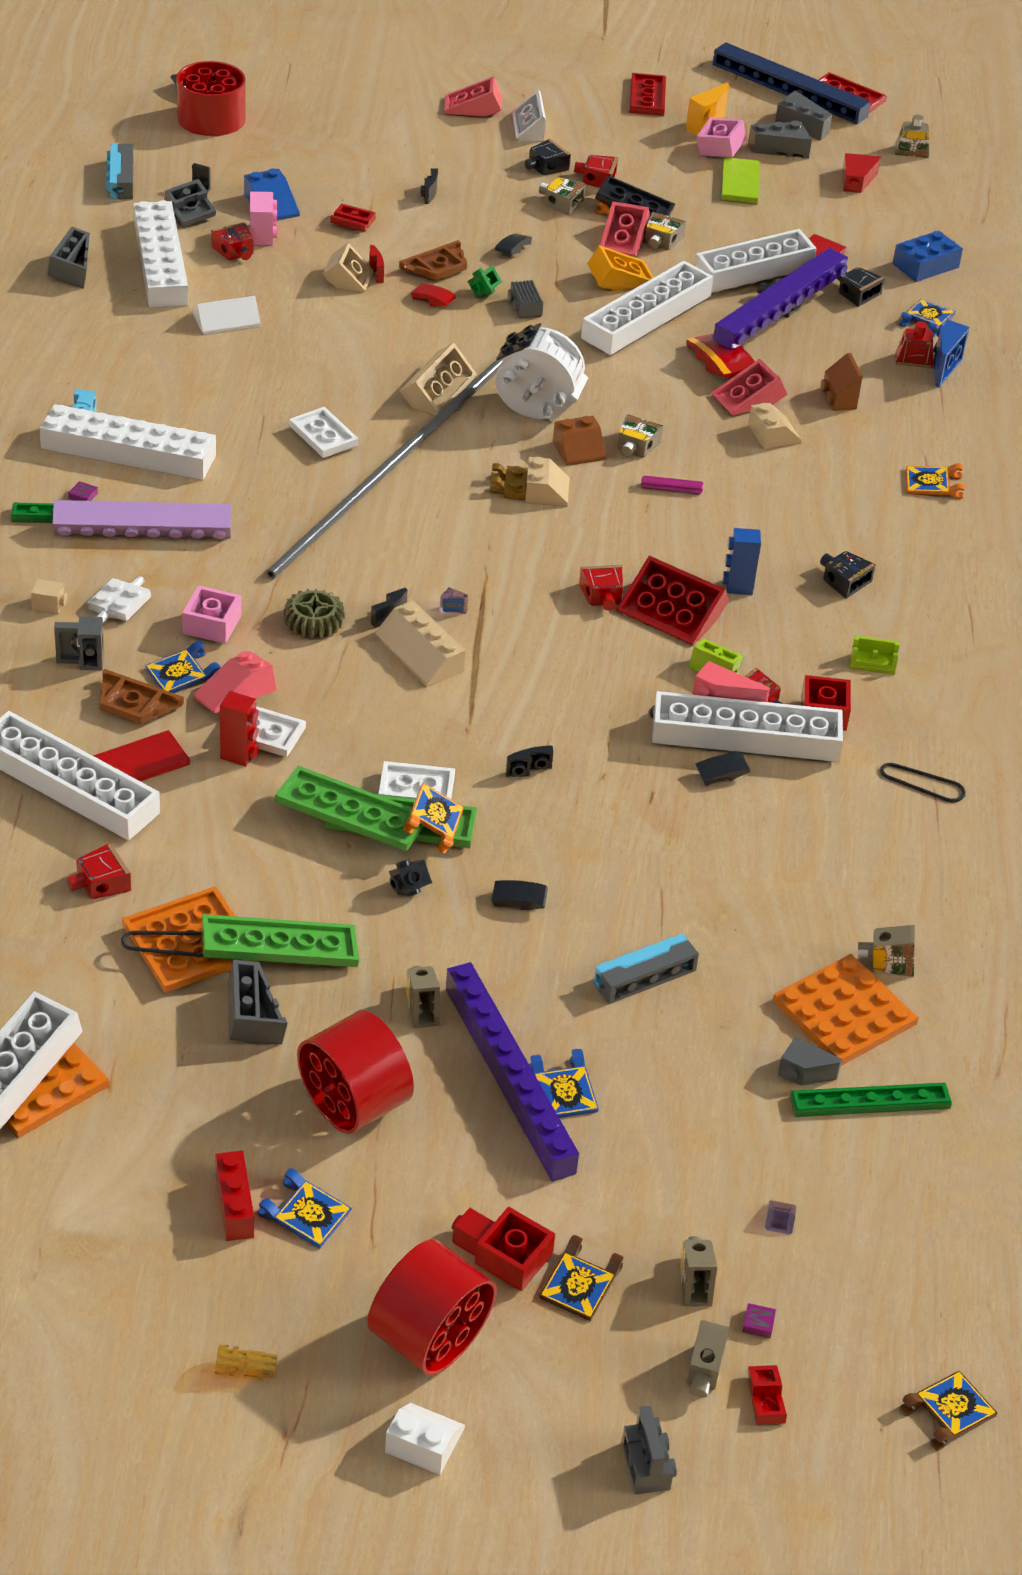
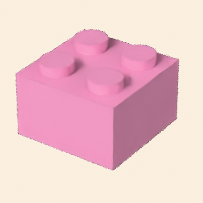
M710 118L697 135L700 155L710 157H733L746 139L743 119Z
M250 192V233L253 236L254 245L273 246V238H277V200H273V192Z
M198 585L182 612L183 634L226 644L241 618V595Z

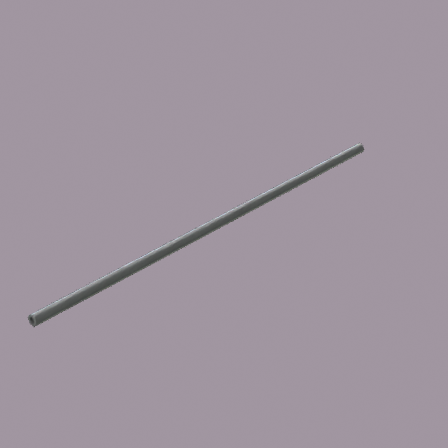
M504 358L495 360L266 571L267 576L270 579H275L497 373Z

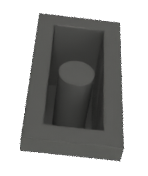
M795 1037L781 1057L778 1075L801 1086L837 1080L842 1059Z

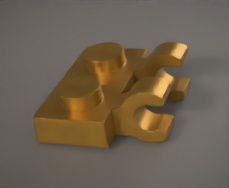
M493 463L492 471H497L498 473L491 472V484H496V486L490 485L489 492L492 494L502 493L504 498L525 500L528 468L507 465V469H505L501 464Z

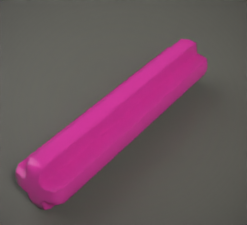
M645 475L641 479L642 488L697 494L703 492L702 481Z

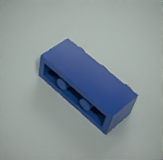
M734 528L733 537L729 536L728 550H730V554H726L725 567H728V569L723 571L722 584H726L727 593L753 595L761 548L760 530Z

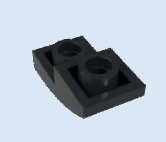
M431 168L430 176L424 178V185H421L420 194L421 197H424L425 204H429L436 195L438 168Z
M517 233L511 234L495 246V251L502 252V256L513 257V254L521 252V248L524 245H531L532 237Z
M406 587L386 594V601L371 606V624L374 628L380 627L395 607L407 603L408 590Z
M553 746L532 747L507 756L506 777L530 776V770L552 769Z
M742 752L726 753L695 763L705 786L726 777L731 781L751 772Z
M499 880L495 881L491 901L494 907L518 905L521 910L544 909L548 887L547 885L528 881Z

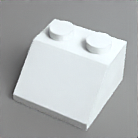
M409 1403L398 1410L386 1432L385 1453L441 1475L465 1425Z

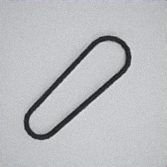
M885 763L880 769L881 774L890 780L945 801L958 802L966 794L964 787L956 781L903 765ZM893 766L954 784L962 790V795L953 799L944 797L889 776L884 772V768Z
M129 931L121 938V944L127 950L203 957V953L132 947L125 943V938L129 935H202V931Z

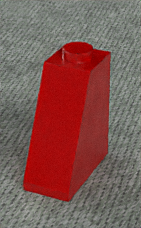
M845 153L842 168L843 191L862 193L878 175L881 156Z

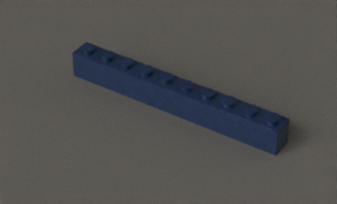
M726 42L714 50L713 65L787 96L793 91H797L829 113L854 124H859L868 117L871 103L869 100Z

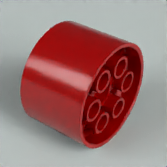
M202 61L189 64L179 70L176 76L177 120L181 127L189 132L203 136L227 135L243 127L246 121V78L239 68L224 62Z
M359 1010L302 1041L298 1046V1068L310 1098L322 1116L342 1133L352 1134L408 1102L413 1096L414 1081L406 1054L389 1027L372 1012Z
M429 1239L410 1250L388 1274L371 1304L367 1326L373 1334L426 1375H436L451 1366L475 1340L491 1313L496 1299L497 1287L492 1280L436 1239Z

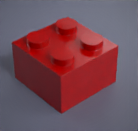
M805 675L801 693V706L842 710L843 731H847L851 712V680Z
M508 1206L476 1243L474 1264L522 1292L553 1255L556 1234Z

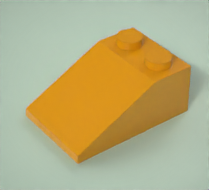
M724 83L689 98L686 122L687 131L697 136L710 118H724L729 83Z
M600 245L587 263L592 275L597 280L598 286L602 289L608 288L614 291L634 289L654 278L643 260Z

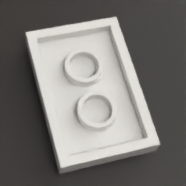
M325 407L289 419V426L323 458L358 446L359 438Z
M256 706V709L259 710L256 727L259 728L256 745L261 750L288 757L306 729V721Z
M384 761L378 794L416 799L420 785L425 783L452 799L455 768Z

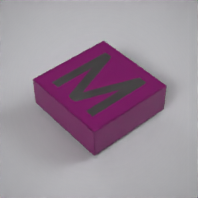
M79 481L68 492V499L92 501L98 494V487Z
M748 1303L742 1332L771 1338L776 1309Z

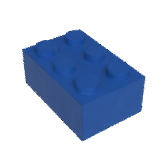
M938 230L896 244L892 264L915 282L959 268L963 248Z

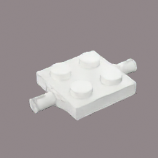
M137 576L130 583L112 578L87 602L88 610L98 612L99 615L97 617H103V623L109 618L127 621L151 597L150 589L140 587L145 583L144 578L141 576Z

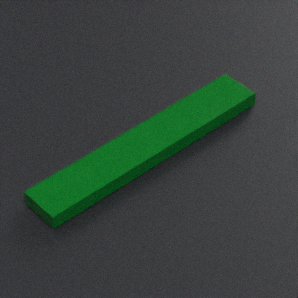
M946 1082L791 1090L790 1093L795 1117L950 1109L952 1105Z

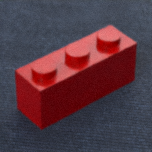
M229 691L220 704V759L247 767L251 759L256 758L259 746L256 745V738L259 732V728L256 727L259 710L256 709V698Z
M241 1150L215 1153L216 1180L226 1241L254 1238V1212L244 1152Z

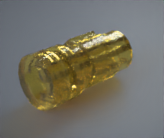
M219 1344L215 1374L225 1375V1372L229 1373V1376L243 1374L244 1378L262 1380V1377H275L278 1354L256 1350H239V1346H233V1349H231L229 1345Z

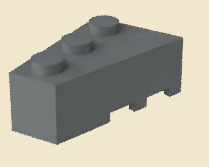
M793 91L778 103L775 122H802L809 136L822 140L829 134L832 114L797 91Z
M791 121L750 125L748 145L753 153L775 155L776 152L787 153L788 157H792V154L804 155L803 158L809 159L812 139L802 122Z
M71 227L50 255L47 275L84 288L90 233Z
M233 960L228 978L230 1040L282 1044L288 1022L285 1017H282L278 1009L279 1003L270 992V984L260 963Z

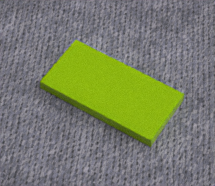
M724 157L721 200L758 204L759 160Z

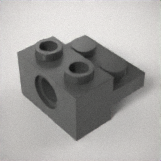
M199 179L165 190L164 200L172 201L174 216L182 227L216 216V209L207 198L208 192Z
M79 616V622H55L56 663L79 664V670H103V617Z
M651 1406L639 1407L636 1424L624 1426L622 1447L635 1495L670 1490L672 1479L677 1475L674 1458H669L668 1435L666 1432L662 1433L659 1418L653 1416Z

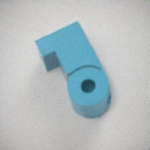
M75 389L73 394L74 405L72 408L95 412L97 407L96 391Z

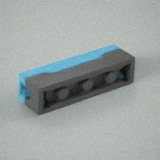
M111 144L110 151H107L106 192H110V199H133V144Z
M682 933L656 944L648 945L635 952L624 954L614 960L601 963L595 968L593 984L599 989V992L606 1001L611 1004L696 971L699 953Z

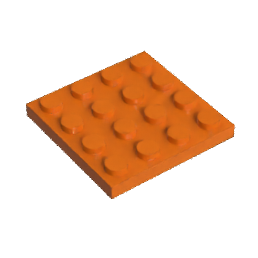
M214 886L122 918V925L126 932L202 931V914L235 915L217 887ZM129 935L136 947L203 953L202 935ZM139 951L164 993L231 970L233 960H239Z
M852 954L776 992L772 1000L822 1050L841 1058V1066L917 1025L919 1019Z
M73 1043L8 1119L5 1125L17 1138H20L109 1087V1079Z

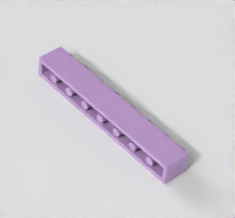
M54 500L53 528L54 534L62 536L71 534L92 536L93 534H99L107 537L115 535H125L127 537L146 535L151 538L159 536H170L171 538L191 536L195 539L203 537L224 539L231 537V504Z

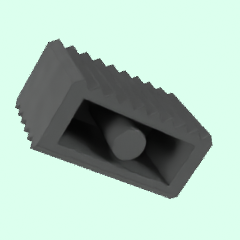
M532 279L530 281L524 280L523 282L512 281L511 287L508 289V300L512 301L513 311L517 312L519 318L542 316L543 300Z

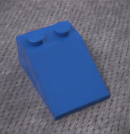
M279 168L244 175V195L249 202L250 192H273V200H277V221L300 216L287 179Z
M949 319L943 326H939L936 334L938 342H936L933 348V353H935L933 361L935 385L938 388L963 360L970 328Z

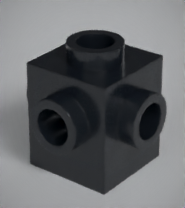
M406 859L396 863L397 868L389 871L391 876L389 879L390 884L397 895L406 894L407 897L421 893V887L432 883L425 860L411 862L410 859Z

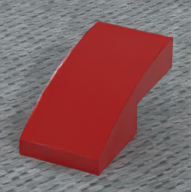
M370 245L369 265L376 272V283H384V260L382 254L374 245Z
M420 284L411 291L413 299H428L430 306H447L456 299V295L451 291L431 284Z
M748 1366L750 1393L756 1424H786L787 1413L782 1398L783 1385L778 1366Z

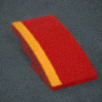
M714 333L686 339L687 347L696 350V358L705 362L706 370L720 377L735 376L755 362L741 345L730 350L714 341Z

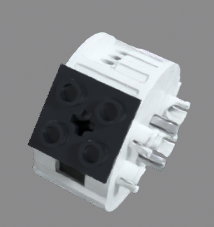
M541 323L534 326L528 325L521 332L509 334L504 345L500 348V353L496 360L504 359L495 375L496 389L505 404L518 414L535 419H549L551 422H554L578 400L588 377L584 374V359L575 343L564 334L553 329L540 327Z

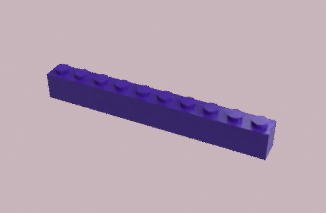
M828 248L715 323L713 340L733 350L762 329H765L769 324L787 314L791 309L799 306L816 292L821 291L825 286L843 276L848 268V257L832 248Z
M468 962L447 968L446 991L551 1182L577 1174L579 1152L473 964Z

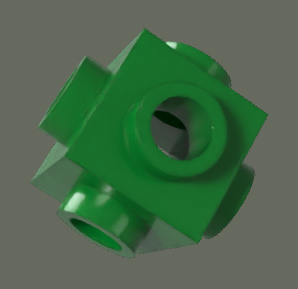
M493 266L484 271L482 268L472 273L473 277L467 281L477 298L483 294L485 297L495 292L494 288L503 283Z

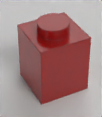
M469 1207L463 1215H458L452 1224V1243L475 1256L476 1243L492 1226L494 1221Z

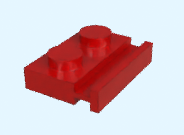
M341 203L334 211V215L330 216V223L365 232L366 228H369L376 219V212Z

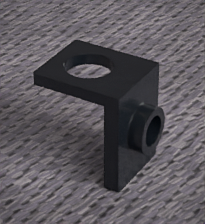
M193 163L192 181L199 179L207 192L211 190L210 167Z

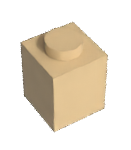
M37 579L31 591L32 610L59 614L62 606H65L67 602L64 583Z

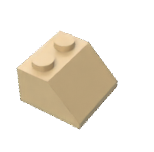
M347 243L331 255L323 275L337 289L363 293L374 270Z
M771 403L751 405L748 426L763 449L800 444L802 442L787 417Z
M529 457L525 503L568 506L569 477L551 459Z

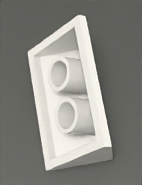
M537 90L512 111L516 139L518 141H544L546 118L541 92Z
M255 296L200 303L192 310L203 335L261 327Z

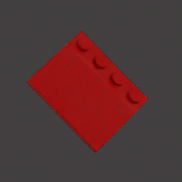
M649 555L616 610L694 646L718 620L729 599L726 589Z

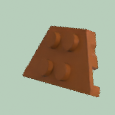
M457 240L399 261V268L437 281L467 270V260L464 257V251L461 250V242Z
M107 669L103 670L100 695V710L142 725L184 704L183 696Z

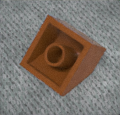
M851 353L845 354L825 371L824 379L821 380V390L825 392L827 402L830 403L833 411L857 409L863 375Z
M583 416L554 422L553 443L567 466L606 460L601 427L594 416Z

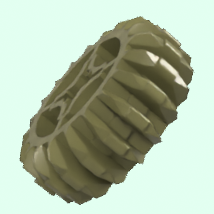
M307 588L305 592L299 590L298 594H292L291 598L287 599L284 608V620L286 625L289 626V630L294 631L295 635L302 634L303 638L311 636L312 639L314 637L322 639L324 635L330 637L331 633H337V630L342 628L345 619L343 602L340 601L339 597L334 596L333 592L326 593L325 589L318 591L316 588L310 591Z

